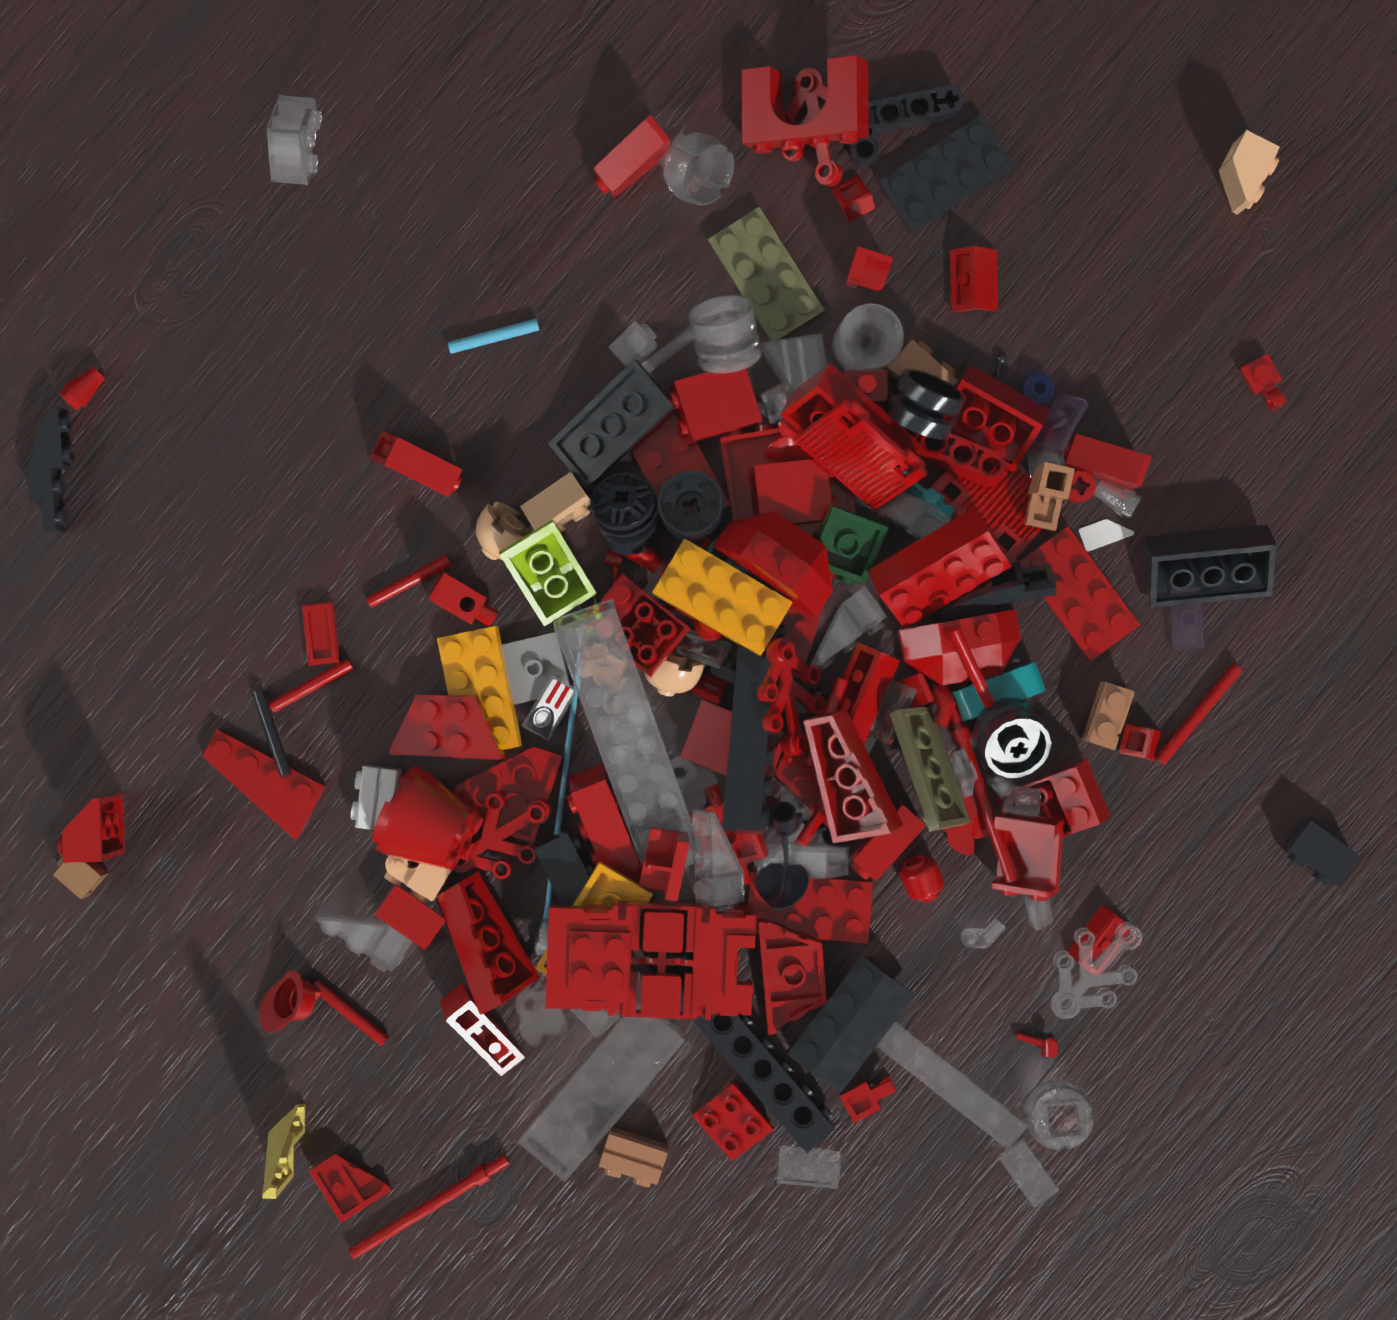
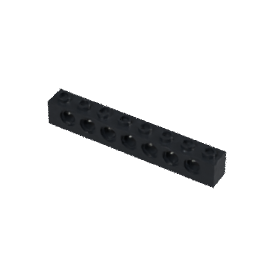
M684 941L681 953L666 952V958L693 960V952H686V943ZM658 953L655 954L652 958H658ZM646 964V967L652 973H657V965ZM666 965L665 974H674V970L682 965ZM686 966L691 970L692 973V966ZM681 981L680 1006L683 1009L684 981ZM711 1014V1020H705L704 1016H697V1019H692L806 1153L811 1151L835 1130L834 1123L832 1122L835 1117L824 1104L820 1107L812 1099L815 1095L812 1089L804 1080L799 1083L793 1077L792 1073L795 1072L793 1067L784 1057L779 1060L772 1052L775 1048L774 1045L764 1034L760 1037L752 1029L755 1024L748 1015L738 1014V1016H730L732 1019L731 1023L726 1027H719L715 1024L714 1017L717 1014ZM740 1036L748 1037L752 1042L751 1046L746 1050L737 1049L734 1046L736 1038ZM764 1059L769 1061L771 1069L766 1073H758L754 1069V1065L758 1060ZM787 1083L790 1085L791 1091L787 1096H778L774 1092L776 1085ZM805 1106L811 1110V1114L807 1119L800 1120L794 1116L795 1110L798 1107Z

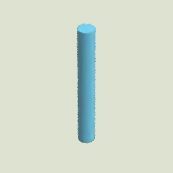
M532 319L448 342L450 353L453 354L539 331L537 319Z

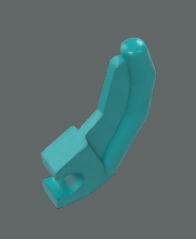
M916 482L906 489L927 509L939 517L947 519L955 510L952 506L943 502L944 496L932 488L926 490Z

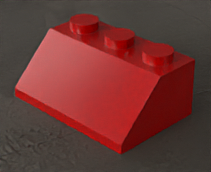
M969 365L957 385V388L965 394L966 400L957 415H950L954 421V426L950 433L998 452L1004 457L1006 468L1014 472L1043 427L1050 410L974 366Z
M123 793L93 798L67 825L58 841V851L60 855H63V863L102 862L125 854Z

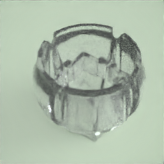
M701 132L687 135L681 133L659 161L663 167L666 185L674 195L686 203L700 206L708 205L721 197L719 190L729 187L734 173L732 153L727 150V147L718 138Z
M1060 1079L1058 1083L1048 1080L1038 1085L1027 1098L1024 1113L1028 1115V1118H1026L1025 1124L1031 1136L1042 1146L1052 1150H1060L1062 1146L1072 1149L1083 1143L1092 1132L1095 1116L1091 1115V1111L1094 1110V1104L1087 1092L1078 1084L1066 1079ZM1074 1104L1076 1129L1049 1131L1047 1107Z

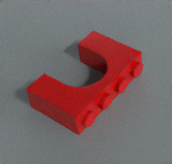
M857 55L827 59L828 93L826 103L813 120L801 125H791L784 115L781 72L770 66L742 70V144L752 148L754 153L763 154L772 152V148L782 147L783 150H798L800 145L810 144L812 147L829 146L830 141L854 144L858 142V138L869 137L868 62Z

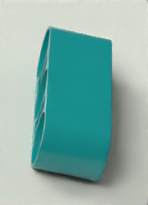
M1036 661L1003 672L1001 675L985 679L995 701L1003 698L1023 700L1046 691ZM973 684L952 692L962 721L978 717L985 708Z

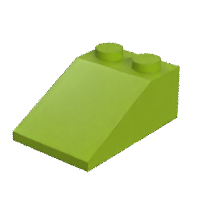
M552 520L498 552L544 626L597 594Z

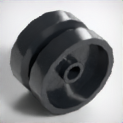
M906 368L903 370L897 383L901 393H895L891 396L885 409L887 415L915 433L938 440L947 439L954 426V421L950 415H957L961 411L966 400L965 394L954 385L935 375L917 369Z
M1018 698L1000 699L995 701L992 707L984 708L974 723L973 735L976 745L983 754L987 765L998 775L1006 778H1020L1031 774L1043 765L1049 755L1051 740L1048 730L1041 722L1037 712L1028 702Z

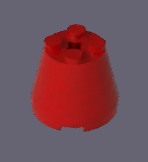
M413 767L401 777L399 785L402 787L394 793L390 803L385 801L380 811L372 836V841L377 843L375 850L387 856L452 871L460 859L465 861L471 854L474 845L470 841L473 834H476L480 829L483 818L470 809L433 774L421 767Z

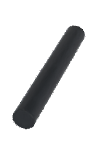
M258 689L252 692V696L280 778H286L292 775L264 690Z

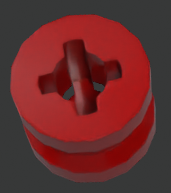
M1086 471L1074 472L1067 500L1080 503L1091 498L1096 490L1094 477Z

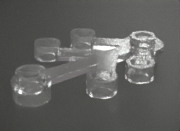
M1129 922L1119 925L1115 931L1113 942L1093 963L1092 946L1095 943V936L1087 928L1078 929L1074 934V940L1079 945L1080 978L1072 986L1071 969L1075 963L1074 958L1067 951L1056 953L1053 962L1059 971V990L1051 998L1050 1007L1052 1012L1061 1019H1070L1075 1017L1082 1008L1102 1006L1109 1009L1114 1007L1117 1003V996L1110 988H1102L1096 995L1083 994L1089 987L1113 984L1130 986L1137 981L1138 974L1129 965H1123L1117 971H1104L1123 949L1133 950L1141 944L1143 939L1141 930ZM1130 930V935L1127 938H1122L1124 932ZM1085 934H1088V940L1086 942L1081 943V937ZM1068 957V962L1065 965H1060L1061 959ZM1131 971V976L1128 979H1123V975ZM1111 994L1109 1001H1102L1105 995ZM1065 999H1069V1003L1066 1006L1062 1007V1001Z

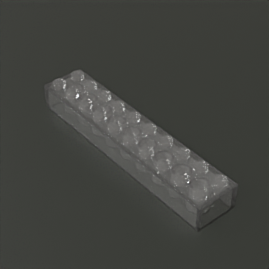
M613 599L553 619L555 633L641 866L643 865L651 827L688 833L690 846L677 902L665 900L663 891L650 889L653 892L654 901L683 903L717 891L712 872L709 869L690 811Z

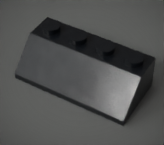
M1268 525L1144 537V569L1150 608L1273 596L1277 545Z
M861 956L787 1055L812 1075L842 1093L916 994L871 959Z

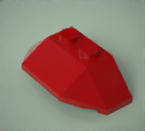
M776 511L730 521L712 546L814 618L833 593L826 546Z
M1016 609L898 630L903 661L940 685L971 680L947 632L950 627L955 625L960 627L984 678L1001 675L1021 641Z

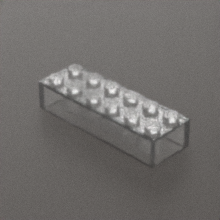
M640 995L637 997L636 1009H640ZM621 1016L521 1133L518 1143L561 1180L566 1182L686 1041V1034L667 1018Z

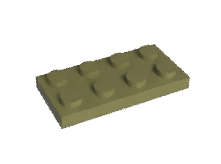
M760 207L708 239L709 245L772 345L824 313L825 310Z
M931 706L899 709L890 713L892 730L898 737L902 749V759L908 767L912 779V788L918 796L922 808V818L929 831L948 829L970 823L971 821L938 725L932 723L934 714Z

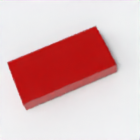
M334 602L302 605L308 665L340 663Z

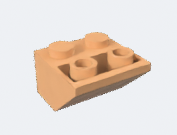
M1248 130L1232 144L1219 170L1231 210L1237 215L1245 208L1250 209L1253 203L1259 201L1266 187L1262 185V182H1264L1268 175H1272L1280 158L1276 157L1279 146Z
M571 472L520 506L534 530L552 520L560 534L565 530L563 526L571 519L578 522L591 512L589 510L590 499Z

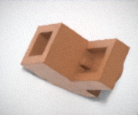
M1042 462L1037 466L1028 490L1030 497L1024 525L1056 531L1062 501L1069 498L1074 468L1048 462Z

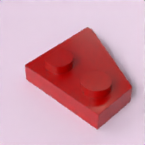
M337 1153L332 1154L309 1169V1173L340 1223L392 1191L389 1184Z

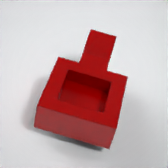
M1268 353L1239 369L1252 396L1262 393L1270 411L1279 408L1287 402L1282 392L1275 386L1282 381V378Z
M890 1076L882 1079L873 1087H870L867 1080H864L840 1093L839 1097L851 1119L856 1123L881 1110L878 1100L896 1092V1087Z

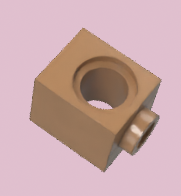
M62 856L56 864L59 869L53 876L77 897L83 899L90 896L109 873L97 862L63 863Z

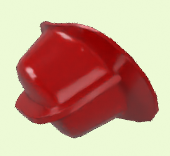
M290 970L269 989L261 1002L259 1022L262 1029L268 1033H275L290 1021L306 1019L312 1013L315 1001L321 995V990L314 987L308 980L303 979L296 970Z

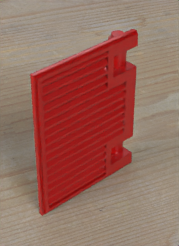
M848 397L796 435L793 440L875 511L927 475V471L924 469L926 464L911 448L906 446L900 448L869 420L871 417L870 412L854 397ZM848 411L858 418V421L852 426L842 418ZM904 460L913 467V470L908 474H905L897 467Z
M961 453L956 460L967 462L969 457L965 453ZM987 464L983 466L984 471L988 474H996L998 472L994 465ZM1020 464L1014 472L1005 468L1001 481L992 487L982 486L949 471H945L931 486L933 490L944 496L943 502L955 509L953 514L956 517L976 507L997 540L1004 532L1012 538L1015 543L1010 549H1007L999 542L1010 563L1017 558L1042 529L1024 525L1030 497L1028 490L1033 476ZM949 483L961 492L955 500L943 491Z

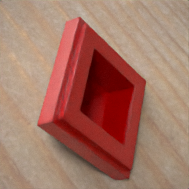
M703 671L699 682L690 692L704 701L719 704L729 682Z

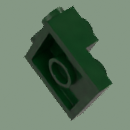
M830 504L820 530H815L813 537L826 546L830 572L837 574L836 578L850 585H853L855 581L865 584L869 576L868 570L874 564L889 527Z

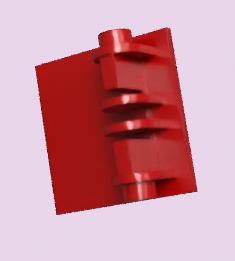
M730 1081L723 1088L724 1091L693 1113L692 1116L733 1161L774 1131L775 1128L770 1124L771 1119L769 1117L766 1118L758 1109L759 1106L752 1104L753 1099L746 1097V1094L739 1088V1083L735 1084L733 1081Z

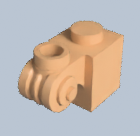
M389 856L385 862L387 872L384 878L399 886L403 882L412 889L410 894L423 902H426L427 899L433 902L453 870L422 863L413 867L410 866L411 861Z

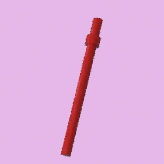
M955 705L950 718L953 728L951 735L954 743L959 745L1006 883L1018 880L1002 832L1000 829H994L996 815L970 742L972 736L969 727H965L958 707Z
M503 1154L486 1165L481 1164L472 1169V1174L348 1249L350 1256L353 1259L358 1258L477 1184L482 1186L491 1180L492 1175L510 1165L506 1154Z

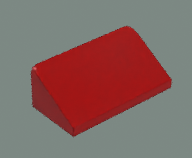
M1101 906L1066 954L1097 976L1133 927L1106 907Z

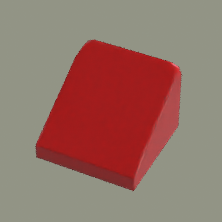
M859 175L831 189L849 222L875 208L872 195Z
M916 673L898 682L909 708H916L933 701L934 698L923 674Z
M1125 723L1119 753L1154 761L1161 731Z

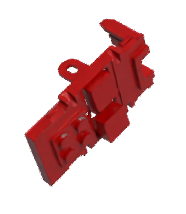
M613 900V907H605V904H586V906L549 905L545 1008L578 1010L582 1008V1011H601L603 1009L608 1011V1016H614V1013H622V1017L697 1019V1016H704L705 1020H711V1014L718 1013L720 1016H738V1014L751 1016L753 983L752 980L747 979L745 982L737 981L738 948H755L756 915L753 912L752 905L733 904V909H724V911H716L715 904ZM641 909H648L644 912L643 950L645 952H658V958L631 957V950H639ZM677 910H688L686 952H693V960L666 958V952L681 953L683 950L684 914ZM630 964L657 965V973L642 974L640 1009H636L638 971H630ZM666 965L692 966V973H685L683 1011H680L681 976L679 974H665Z

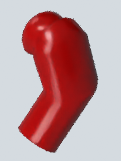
M935 683L930 688V691L938 709L932 723L947 728L956 705V700L948 686Z

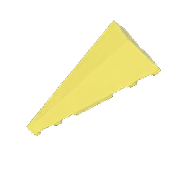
M297 1104L268 1132L263 1199H276L294 1177V1145L305 1133V1104Z

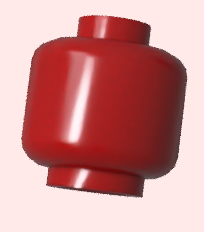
M916 855L903 863V868L900 871V880L908 897L913 900H922V902L935 900L939 896L938 892L944 887V878L937 862L925 855Z

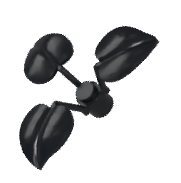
M766 795L765 808H770L769 827L774 826L776 832L781 835L784 863L783 865L771 863L761 869L757 875L756 887L760 897L772 909L783 910L800 901L808 889L809 877L805 867L797 864L789 865L787 839L788 836L797 831L799 822L805 826L808 820L803 817V813H796L795 806L787 801L777 803L773 795ZM823 822L815 832L817 835L822 834L825 844L834 848L849 847L859 840L833 843L830 829Z

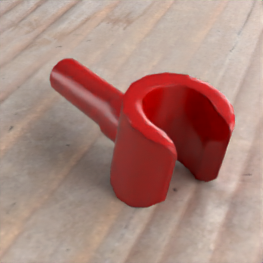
M609 549L606 553L604 565L613 567V586L619 579L623 556Z
M1018 1031L1016 1039L1041 1046V1056L1057 1057L1058 1043L1054 1038H1037Z

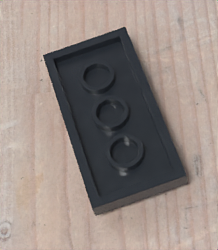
M981 114L881 179L878 185L912 235L1012 170L1015 165Z
M633 360L548 444L583 487L591 489L652 431L676 405L638 360Z

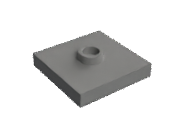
M558 632L502 644L514 705L541 699L553 679L570 688Z

